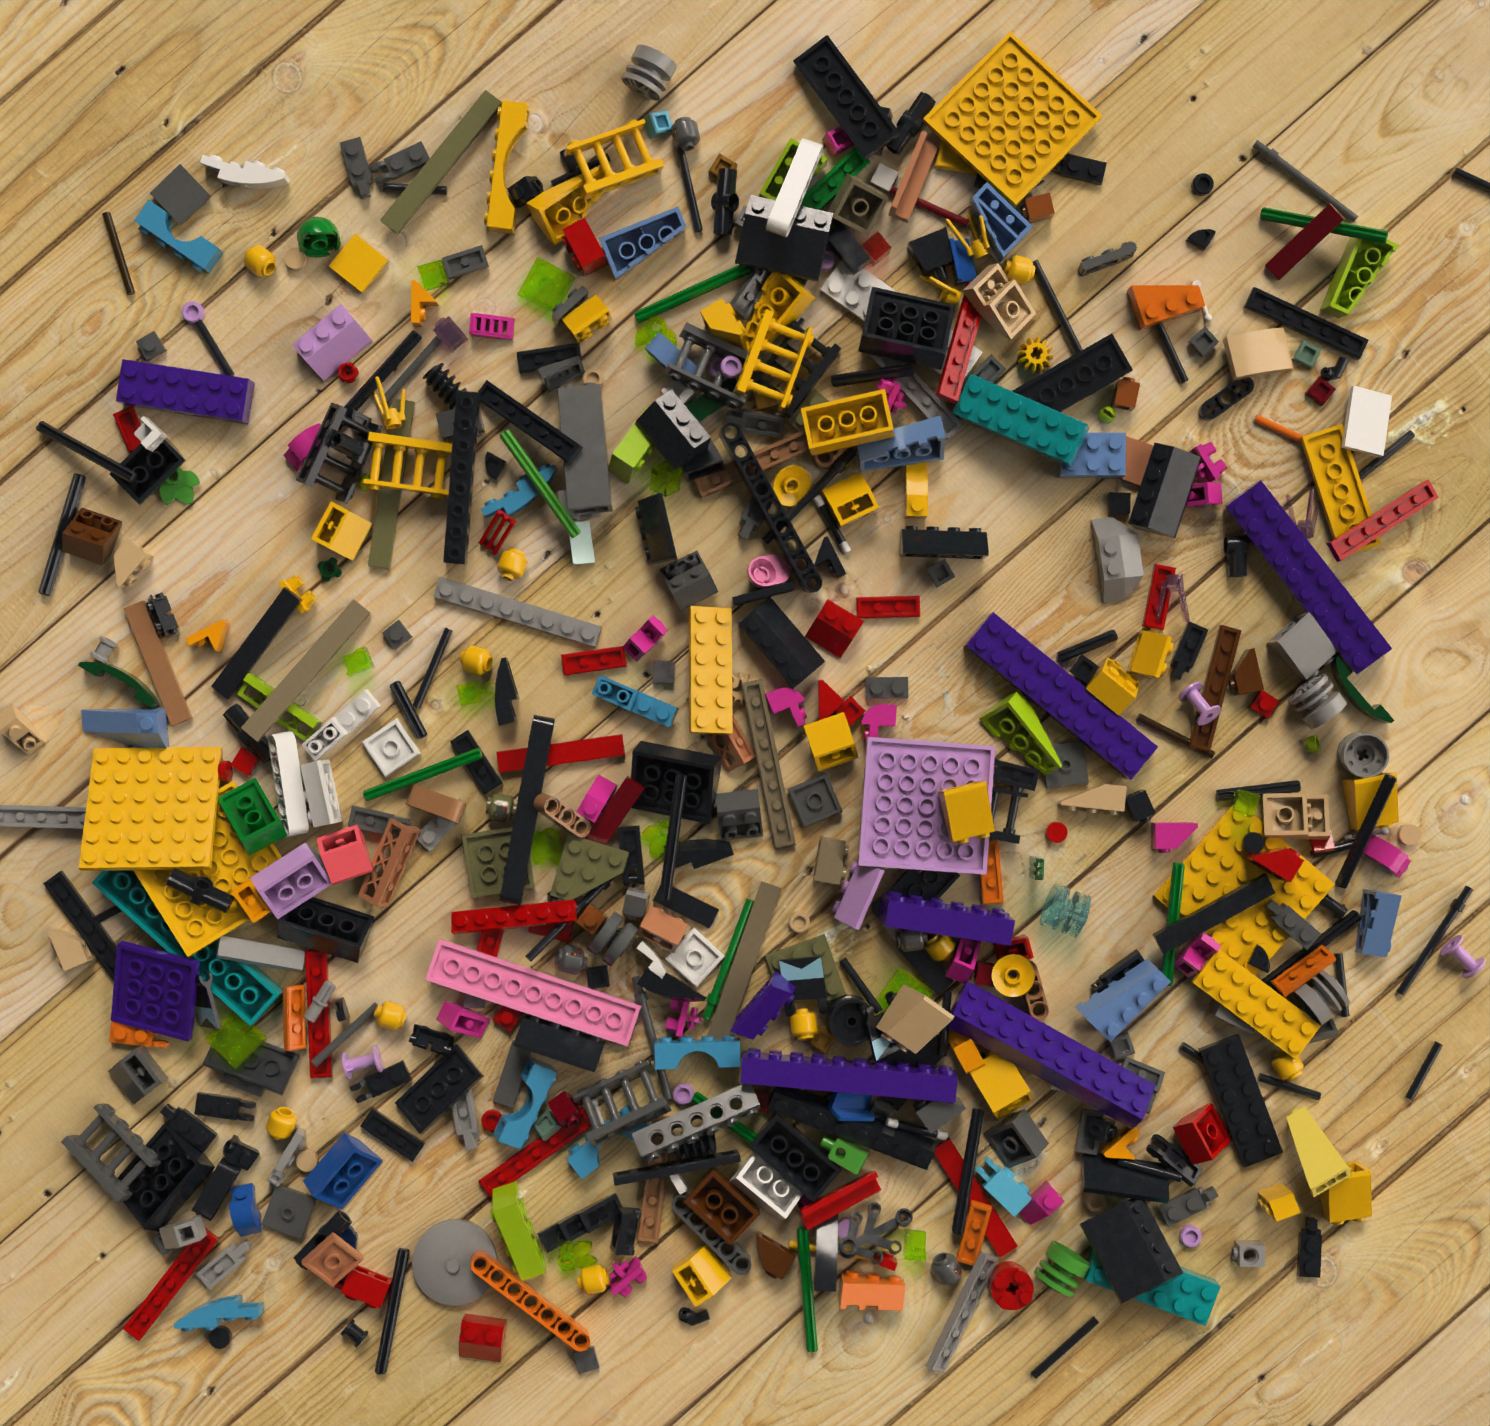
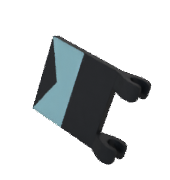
M822 956L780 959L781 975L796 987L793 995H795L794 999L788 1006L785 1005L786 1016L794 1015V1001L818 999L819 1013H827L829 1004L826 994Z
M206 971V979L204 981L201 974H197L196 977L199 985H197L195 1009L200 1027L220 1029L221 1024L211 991L213 977L211 972Z
M892 991L885 995L889 1006L897 993L893 994ZM866 1004L860 1006L859 1012L865 1022L874 1061H878L899 1050L896 1047V1041L893 1040L892 1043L881 1036L883 1032L876 1028L886 1011L874 1016L875 1011L872 1006L867 1007Z

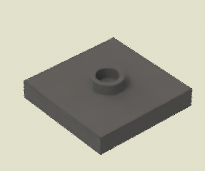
M1077 741L1052 745L1062 767L1048 775H1044L1046 788L1089 783L1084 743Z
M827 773L787 789L804 828L843 812Z
M279 1184L278 1187L275 1186L261 1225L302 1239L317 1199L311 1195Z

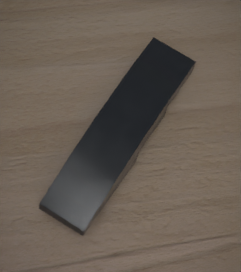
M613 1193L538 1232L537 1235L546 1253H549L559 1246L569 1243L585 1233H590L616 1217L617 1207L623 1206L617 1194Z
M838 1214L816 1225L814 1291L836 1292Z

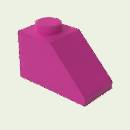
M1203 482L1193 484L1185 508L1223 504L1221 483Z
M598 775L579 806L577 813L596 822L617 784Z
M1151 822V848L1158 849V853H1170V849H1177L1198 828V823Z
M959 938L953 951L954 954L950 958L945 976L965 984L974 971L982 941Z
M444 1001L436 1018L438 1022L451 1031L478 1038L482 1037L490 1020L489 1018L471 1009L463 1008L464 1006Z
M1046 1180L1030 1195L1032 1199L1019 1214L1029 1225H1032L1048 1217L1065 1201Z

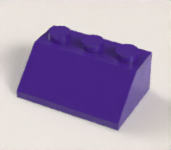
M775 971L738 1014L730 1031L752 1040L757 1035L762 1036L768 1028L766 1024L771 1019L775 1021L782 1012L780 1008L784 1004L788 1006L794 999L795 995H793L796 987Z

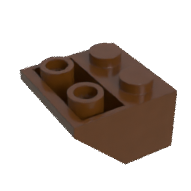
M81 508L62 533V552L103 565L113 551L122 521Z

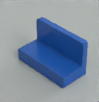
M950 238L953 256L951 266L955 285L973 281L976 278L972 255L968 256L966 249L959 240L954 241V238ZM965 238L964 240L970 247L969 239Z
M832 1092L827 1107L839 1121L875 1120V1116L868 1109L873 1095Z

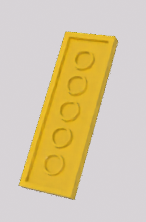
M1343 424L1300 438L1333 539L1372 515L1351 450L1341 448L1344 433ZM1377 537L1354 553L1381 545L1380 538Z
M689 607V733L731 735L733 733L732 608Z
M1220 949L1208 958L1201 971L1192 980L1194 985L1295 1060L1321 1027L1319 1023Z

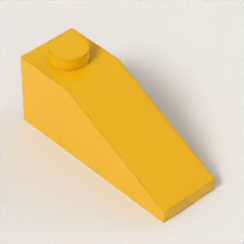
M927 462L905 465L904 518L926 519L928 516Z

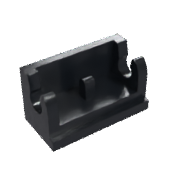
M617 1207L610 1249L615 1255H634L637 1224L642 1214L640 1208Z

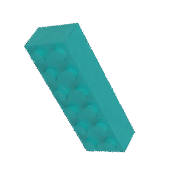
M970 374L952 412L958 419L1070 468L1089 431L1088 424L973 374Z
M1091 1247L1087 1258L1091 1267L1084 1277L1085 1280L1114 1291ZM1181 1267L1183 1274L1174 1281L1134 1298L1206 1326L1221 1286L1213 1278Z

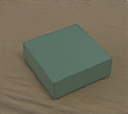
M1302 340L1291 360L1308 369H1312L1322 350Z
M549 1110L542 1114L535 1124H532L545 1141L561 1128V1125Z

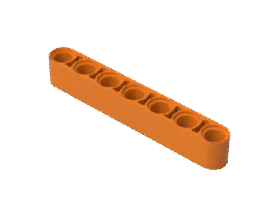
M478 1250L472 1254L470 1267L477 1276L574 1350L582 1352L589 1348L590 1336L584 1326L525 1281H521V1278L487 1252ZM482 1258L486 1263L481 1267L474 1264L475 1260ZM499 1271L503 1275L500 1279H494L491 1277L492 1273ZM516 1284L519 1286V1289L516 1292H511L508 1290V1287ZM528 1297L536 1299L535 1303L531 1305L526 1304L524 1301ZM544 1310H551L553 1312L550 1317H543L541 1315ZM566 1322L569 1324V1327L566 1330H561L558 1328L559 1324ZM579 1335L586 1337L581 1343L575 1341V1338Z

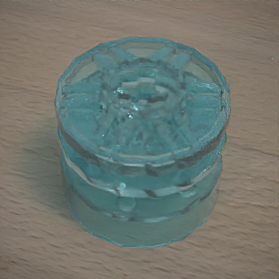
M1054 884L1045 900L1040 925L1055 930L1061 923V933L1066 934L1069 931V936L1076 938L1087 921L1091 896L1086 894L1081 896L1080 892L1075 891L1069 899L1070 889Z

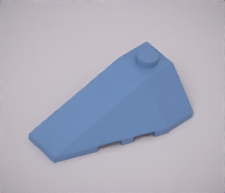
M166 708L81 710L82 726L85 732L137 748L169 747Z

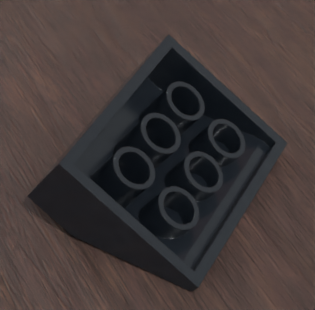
M750 195L735 264L818 282L832 229L833 213L800 206L788 236L783 237L766 230V225L776 200Z
M872 287L858 352L941 370L946 356L955 305Z
M640 741L632 752L631 779L645 787V789L632 806V809L670 816L676 774H684L687 776L682 819L710 824L720 779L722 756Z
M166 1122L145 1145L157 1153V1158L161 1163L155 1167L147 1165L129 1185L128 1190L133 1195L127 1201H123L144 1230L160 1232L159 1228L167 1225L215 1168L213 1163L200 1149L177 1133ZM138 1155L120 1174L119 1180H123L141 1160Z
M1128 1199L1080 1224L1121 1304L1174 1281L1183 1274L1145 1200Z

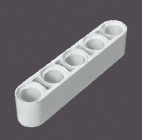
M802 138L766 225L767 231L783 237L788 236L823 151L822 144Z
M292 731L271 734L268 737V745L280 821L288 835L286 837L308 833L309 824L295 736Z

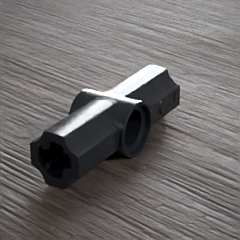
M920 92L909 110H906L896 124L900 135L886 145L893 154L900 155L910 139L914 138L924 124L923 118L932 110L936 103L929 94Z
M718 169L717 192L711 198V206L715 211L713 234L732 235L733 215L739 207V197L735 193L737 170Z
M236 703L227 709L223 716L237 731L238 738L247 747H250L263 763L271 760L268 738L264 735L257 742L241 729L250 718L242 707Z
M175 868L166 883L167 886L188 895L191 903L195 905L207 904L224 913H227L234 900L233 895L214 887L209 878L204 876L194 878Z
M338 1210L294 1256L296 1263L301 1268L308 1270L302 1265L301 1260L320 1244L318 1237L325 1236L327 1238L332 1232L340 1236L352 1224L350 1217L345 1212Z

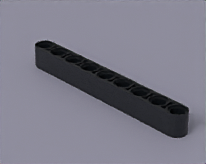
M732 422L725 424L719 431V437L800 587L807 593L819 591L823 583L822 578L740 427ZM726 428H732L734 430V438L730 439L726 437ZM738 446L745 450V456L742 458L735 454V449ZM747 465L755 468L754 476L746 474L745 468ZM757 484H762L765 487L764 495L757 494ZM767 503L775 505L776 511L774 514H769L766 511ZM779 521L783 522L786 526L784 533H780L776 529V524ZM789 540L794 541L796 544V549L793 552H790L786 547V543ZM799 559H803L806 562V567L803 571L797 568L796 564ZM810 577L816 581L814 589H810L807 586V580Z
M539 715L533 716L500 902L521 905L538 816V811L534 807V800L537 795L542 794L555 718Z

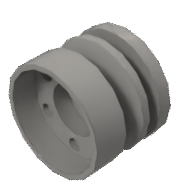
M639 44L631 57L634 65H627L626 72L623 73L621 81L635 93L645 98L659 101L663 96V91L667 88L664 81L671 80L677 68L676 64L662 52Z
M1321 674L1306 681L1288 699L1291 705L1298 703L1295 707L1296 712L1307 709L1302 719L1310 729L1324 724L1347 705V701L1339 691L1328 694L1333 687V683H1326L1328 680L1326 674Z
M1355 732L1345 736L1339 743L1337 760L1342 769L1349 774L1363 778L1374 777L1382 773L1389 761V749L1385 741L1377 735ZM1357 751H1362L1365 754L1364 758H1359V755L1356 754Z
M1325 970L1317 974L1318 978L1314 976L1310 979L1313 985L1312 988L1304 983L1292 992L1307 1014L1321 1026L1333 1017L1329 1010L1330 1006L1337 1012H1340L1342 1010L1340 1004L1345 1007L1350 1004V1000L1342 986Z

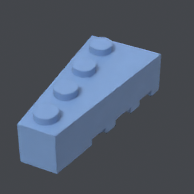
M678 206L599 238L615 280H618L685 231L686 224Z
M941 415L895 428V437L856 445L860 472L944 460L945 434Z
M1146 959L1126 972L1125 977L1119 981H1112L1108 984V988L1100 993H1094L1090 996V1000L1084 1004L1079 1003L1075 1008L1111 1042L1171 981L1153 963Z

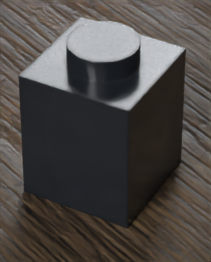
M1141 789L1126 796L1125 806L1132 821L1144 823L1152 819L1151 815L1155 814V810L1146 790Z

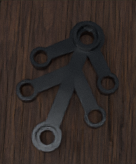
M872 1202L868 1206L869 1214L863 1235L855 1238L857 1228L861 1224L863 1217L861 1213L853 1212L849 1217L850 1226L847 1236L841 1238L838 1242V1253L847 1259L858 1255L870 1259L875 1265L882 1262V1252L879 1250L870 1251L860 1247L861 1245L870 1243L888 1249L893 1255L898 1254L902 1249L899 1241H890L878 1236L897 1226H908L913 1219L911 1211L902 1208L897 1211L895 1218L874 1228L877 1215L881 1211V1206L877 1202ZM871 1206H876L878 1212H872ZM857 1215L860 1221L854 1222L852 1216ZM904 1215L907 1221H900L899 1216ZM849 1244L851 1251H846L844 1245ZM892 1244L898 1245L899 1250H898V1251L892 1250L891 1245H892ZM873 1254H878L880 1256V1260L875 1261L873 1259Z

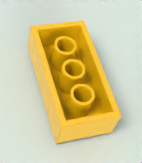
M885 389L801 408L808 446L812 456L895 437Z

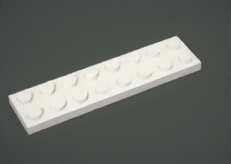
M841 260L820 289V292L864 322L872 287L890 291L895 290L864 268L853 276ZM950 329V335H949V340H948V346H947L946 356H947L948 349H949V345H950L951 338H952V335H953V331H952L951 329ZM975 346L972 348L965 377L983 353ZM945 356V359H944V362H943V365H942V369H941V370L935 369V368H930L931 370H933L934 372H936V373H937L938 375H940V376H941L942 371H943V367H944V363H945V360H946V356Z

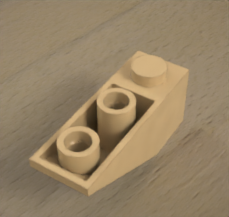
M1099 784L1059 800L1058 804L1063 805L1065 810L1076 811V807H1084V812L1097 813V809H1103L1105 814L1118 815V811L1124 812L1127 786Z

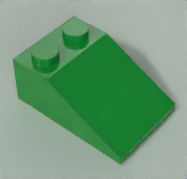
M256 778L218 797L221 807L249 856L288 836Z

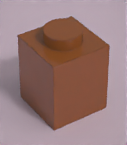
M1050 193L1025 198L1022 203L1023 206H1020L1021 215L1029 223L1051 219L1055 214Z
M1130 377L1119 379L1115 383L1111 407L1127 411L1135 409L1140 383L1135 382V379Z
M590 903L578 918L577 923L593 935L607 915Z

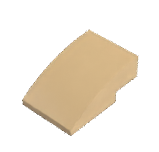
M999 263L988 265L963 290L980 315L1008 340L1012 339L1036 314L1016 280H1008Z
M1284 328L1245 332L1226 336L1223 340L1232 381L1293 369Z
M1263 794L1264 836L1286 839L1329 840L1328 794Z

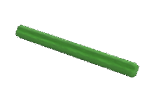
M509 430L502 432L500 438L570 537H577L581 533L580 529Z

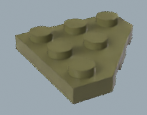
M568 834L550 895L564 900H574L588 891L597 888L624 873L630 852Z
M825 934L765 955L772 975L775 971L781 975L780 959L822 956L828 1001L846 995Z

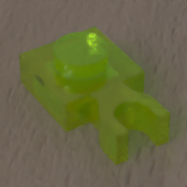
M478 681L456 685L461 706L482 702L481 695H495V691L491 693L487 691V686L494 684V682H486L480 687Z

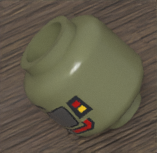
M495 793L492 798H488L486 814H489L491 820L509 822L512 816L515 817L517 804H514L513 796Z

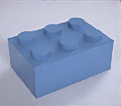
M1087 433L1071 468L1059 463V478H1123L1126 474V433Z

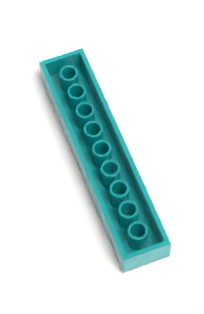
M133 870L102 871L94 879L92 884L166 951L187 957ZM219 939L190 956L189 958L200 961L199 974H201L203 981L206 979L205 972H211L213 977L211 991L250 1026L257 1023L283 994V989L258 966L216 958Z

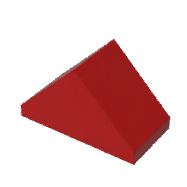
M818 680L819 720L829 717L844 700L824 680Z
M1025 934L1012 937L1011 946L993 943L997 960L1010 954L1020 955L1026 959L1034 958L1029 938Z

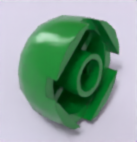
M312 217L304 221L298 229L297 241L299 251H304L308 257H326L330 255L328 251L335 249L336 252L341 246L339 231L329 219Z

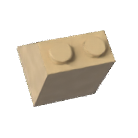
M903 984L876 1028L883 1032L881 1036L891 1043L893 1040L896 1041V1047L907 1053L909 1050L916 1054L949 1024L954 1016L926 995Z

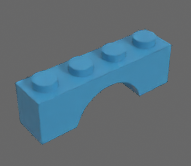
M148 200L134 220L140 225L138 229L147 236H150V234L156 236L157 239L155 241L163 247L167 248L169 245L175 249L173 254L183 261L185 258H188L192 261L190 265L199 272L205 270L210 273L223 255V252L202 236L192 241L175 239L171 232L172 217Z
M707 1035L693 1040L692 1036H682L680 1040H672L671 1037H659V1041L654 1043L655 1070L677 1069L680 1060L688 1053L694 1051H702L711 1055L716 1060L719 1068L741 1067L740 1038H735V1035H723V1039H714V1036Z
M531 1057L528 1058L520 1075L528 1088L527 1099L524 1105L516 1112L501 1116L493 1133L499 1142L521 1149L523 1143L527 1142L529 1130L532 1124H535L537 1121L538 1111L541 1105L546 1102L547 1092L556 1080L557 1071L551 1065Z
M629 1104L619 1111V1116L630 1113ZM611 1117L607 1119L602 1125L609 1123ZM650 1122L623 1133L621 1136L634 1140L631 1133L649 1126ZM587 1136L583 1144L579 1145L577 1143L568 1150L570 1154H568L566 1159L581 1179L594 1171L600 1164L598 1154L600 1145L594 1147L588 1141Z

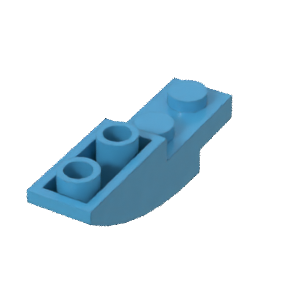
M546 464L538 468L539 473L549 486L558 472L556 466ZM527 474L519 477L520 481L516 482L519 491L511 490L505 493L504 498L498 501L492 499L484 503L485 507L481 508L486 518L495 515L499 509L501 511L505 510L507 515L511 517L529 506L541 495Z
M599 675L592 692L594 696L669 728L672 727L679 710L677 707Z
M242 1295L211 1300L183 1315L174 1324V1329L181 1328V1331H191L194 1328L213 1330L222 1322V1318L224 1321H233L240 1317H245V1320H255L263 1313L264 1302L243 1303Z

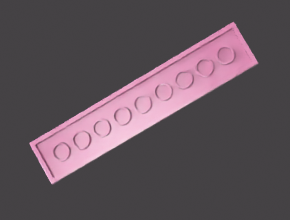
M443 939L438 940L425 979L627 1047L641 1008L637 1003Z

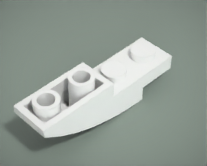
M211 154L210 157L202 155L200 161L206 169L219 173L217 178L222 183L235 187L268 189L290 183V179L284 170L273 167V170L266 168L264 163L253 160V163L245 161L244 166L233 161L230 164L223 162L221 157Z
M368 689L365 690L339 714L331 718L308 738L302 746L314 761L318 760L363 724L381 705Z

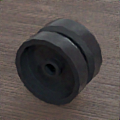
M846 994L837 997L830 1003L826 1013V1023L830 1032L838 1042L845 1045L856 1046L869 1039L865 1022L859 1012L860 1006L866 1004L868 1007L869 1005L856 995ZM853 1017L854 1021L850 1023L848 1019Z

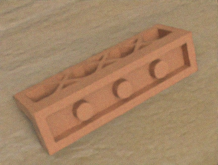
M921 131L888 213V216L906 223L909 221L939 145L926 140L928 133Z
M733 714V733L731 735L706 734L718 756H722L721 761L727 772L756 757ZM718 735L722 736L724 745L720 744L717 740ZM728 753L733 755L737 763L731 764L728 759Z
M390 818L371 863L373 872L367 873L359 891V897L377 907H389L421 829L415 826H406ZM394 826L401 829L396 839H393L392 835ZM390 845L392 851L391 856L389 858H385V847ZM382 865L383 875L377 878V866ZM374 884L376 890L373 897L366 894L369 886Z

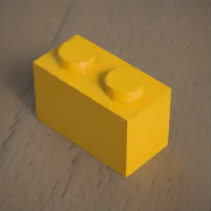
M1282 1183L1258 1192L1260 1196L1258 1204L1262 1212H1266L1267 1216H1271L1276 1222L1301 1213L1293 1192Z

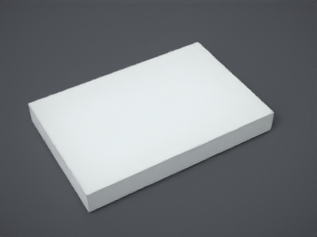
M1357 386L1350 387L1341 448L1379 458L1384 456L1392 400L1391 395Z

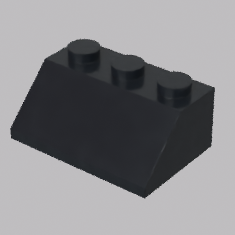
M673 390L657 398L636 420L638 427L674 471L709 447L710 435Z
M166 437L153 452L140 444L120 463L137 473L134 482L130 483L112 472L110 476L141 505L186 460L175 445Z
M662 493L639 500V506L635 507L637 518L642 519L644 526L640 528L642 540L647 539L648 548H645L647 561L652 560L654 565L678 559Z

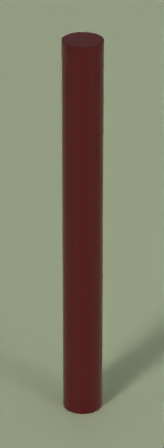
M892 186L889 194L895 196L898 188ZM919 197L915 203V206L944 219H949L951 222L967 228L970 221Z

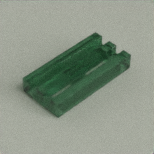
M1030 856V860L1034 864H1029V869L1033 870V873H1029V877L1034 880H1043L1044 859L1038 856Z

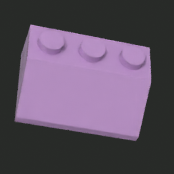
M340 304L293 343L292 346L325 382L338 371L342 364L349 362L368 346L372 339L344 306Z
M306 842L250 878L277 919L332 885L329 877Z
M857 860V862L853 861L848 872L851 873L849 881H844L840 892L843 893L840 901H835L832 912H834L833 917L859 930L884 870L880 867L859 866Z

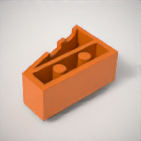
M1131 285L1127 290L1140 331L1200 311L1205 306L1199 285Z

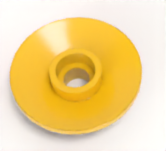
M787 466L776 475L772 488L782 505L794 506L811 489V477L808 471L801 466Z
M1016 954L1003 956L995 963L992 969L993 984L1005 996H1021L1027 993L1034 983L1035 973L1033 966L1023 956ZM1010 971L1016 972V976L1014 978L1009 977L1008 974Z

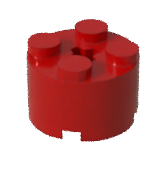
M1004 1261L997 1264L988 1280L991 1295L1002 1309L1018 1310L1032 1301L1034 1292L1032 1279L1027 1270L1016 1262ZM1009 1283L1014 1284L1012 1288H1008Z

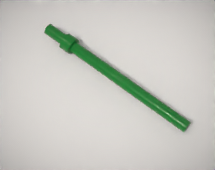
M746 898L711 993H708L707 1005L702 1015L703 1019L710 1021L715 1005L719 1003L721 998L719 994L751 912L753 900Z

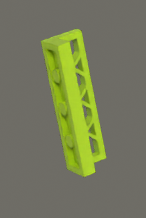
M247 673L243 679L245 683L237 695L256 708H259L264 702L263 698H267L275 688L253 673ZM250 685L258 690L259 697L251 698L245 694ZM295 702L287 709L288 712L293 714L294 721L285 722L282 720V717L277 720L279 724L292 731L293 734L304 741L310 738L322 723L321 720ZM298 722H304L311 727L306 736L299 732Z

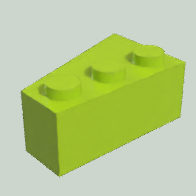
M790 138L762 187L759 197L772 200L777 199L799 147V142ZM822 155L815 169V176L827 166L828 159Z
M636 422L612 453L609 463V472L629 484L635 473L640 471L647 455L650 456L655 450V446L638 427Z

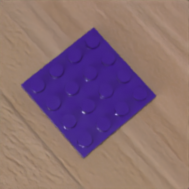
M126 941L117 943L111 1021L189 1042L193 1036L198 985L196 977L199 974L200 961Z

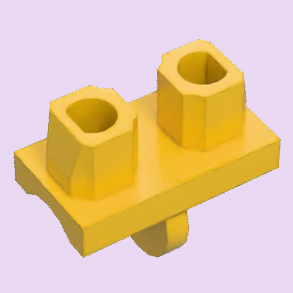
M295 575L289 579L281 580L278 585L281 589L284 587L289 588L303 601L298 606V611L301 614L304 612L308 613L312 610L311 606L317 598L311 591H307L303 595L300 594L298 589L305 583L299 575Z

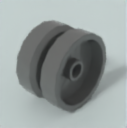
M615 911L587 948L594 955H598L606 946L608 949L603 955L602 961L609 966H612L617 958L623 955L631 944V939L639 929L629 922L621 931L617 930L623 922V917Z

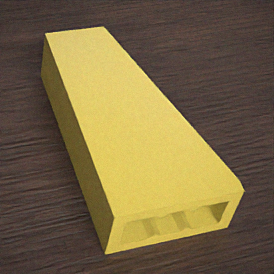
M1305 1106L1291 1111L1289 1116L1286 1117L1310 1192L1313 1197H1316L1350 1177V1170Z

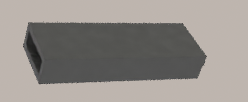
M589 382L583 386L565 385L563 388H558L561 432L583 447L571 465L564 461L570 516L612 512L600 384Z

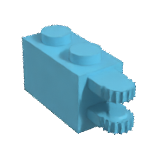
M986 1156L984 1158L985 1163L994 1170L988 1175L982 1167L977 1166L975 1170L984 1178L981 1183L1015 1217L1032 1199L1029 1194L1031 1190L1022 1181L1018 1183L1013 1179L1015 1174L1007 1166L1003 1169Z

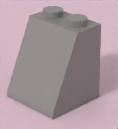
M1309 612L1296 615L1267 642L1300 680L1314 678L1319 673L1318 669L1323 664L1326 666L1335 658L1333 655L1338 651Z

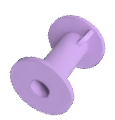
M1195 682L1187 686L1180 693L1178 699L1180 702L1188 700L1200 714L1197 724L1202 726L1214 720L1220 714L1221 707L1218 705L1210 707L1199 693L1203 687L1202 683Z
M1457 935L1442 947L1440 954L1445 956L1451 953L1465 968L1462 976L1467 979L1479 972L1486 960L1484 958L1475 960L1460 945L1463 941V936Z
M373 1045V1053L349 1059L346 1052L342 1053L343 1070L348 1080L352 1079V1071L376 1066L379 1072L383 1071L382 1057L377 1045Z

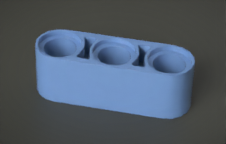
M658 333L645 347V350L664 368L667 367L668 363L675 365L680 350L661 333ZM686 358L682 369L694 374L697 366L690 359Z

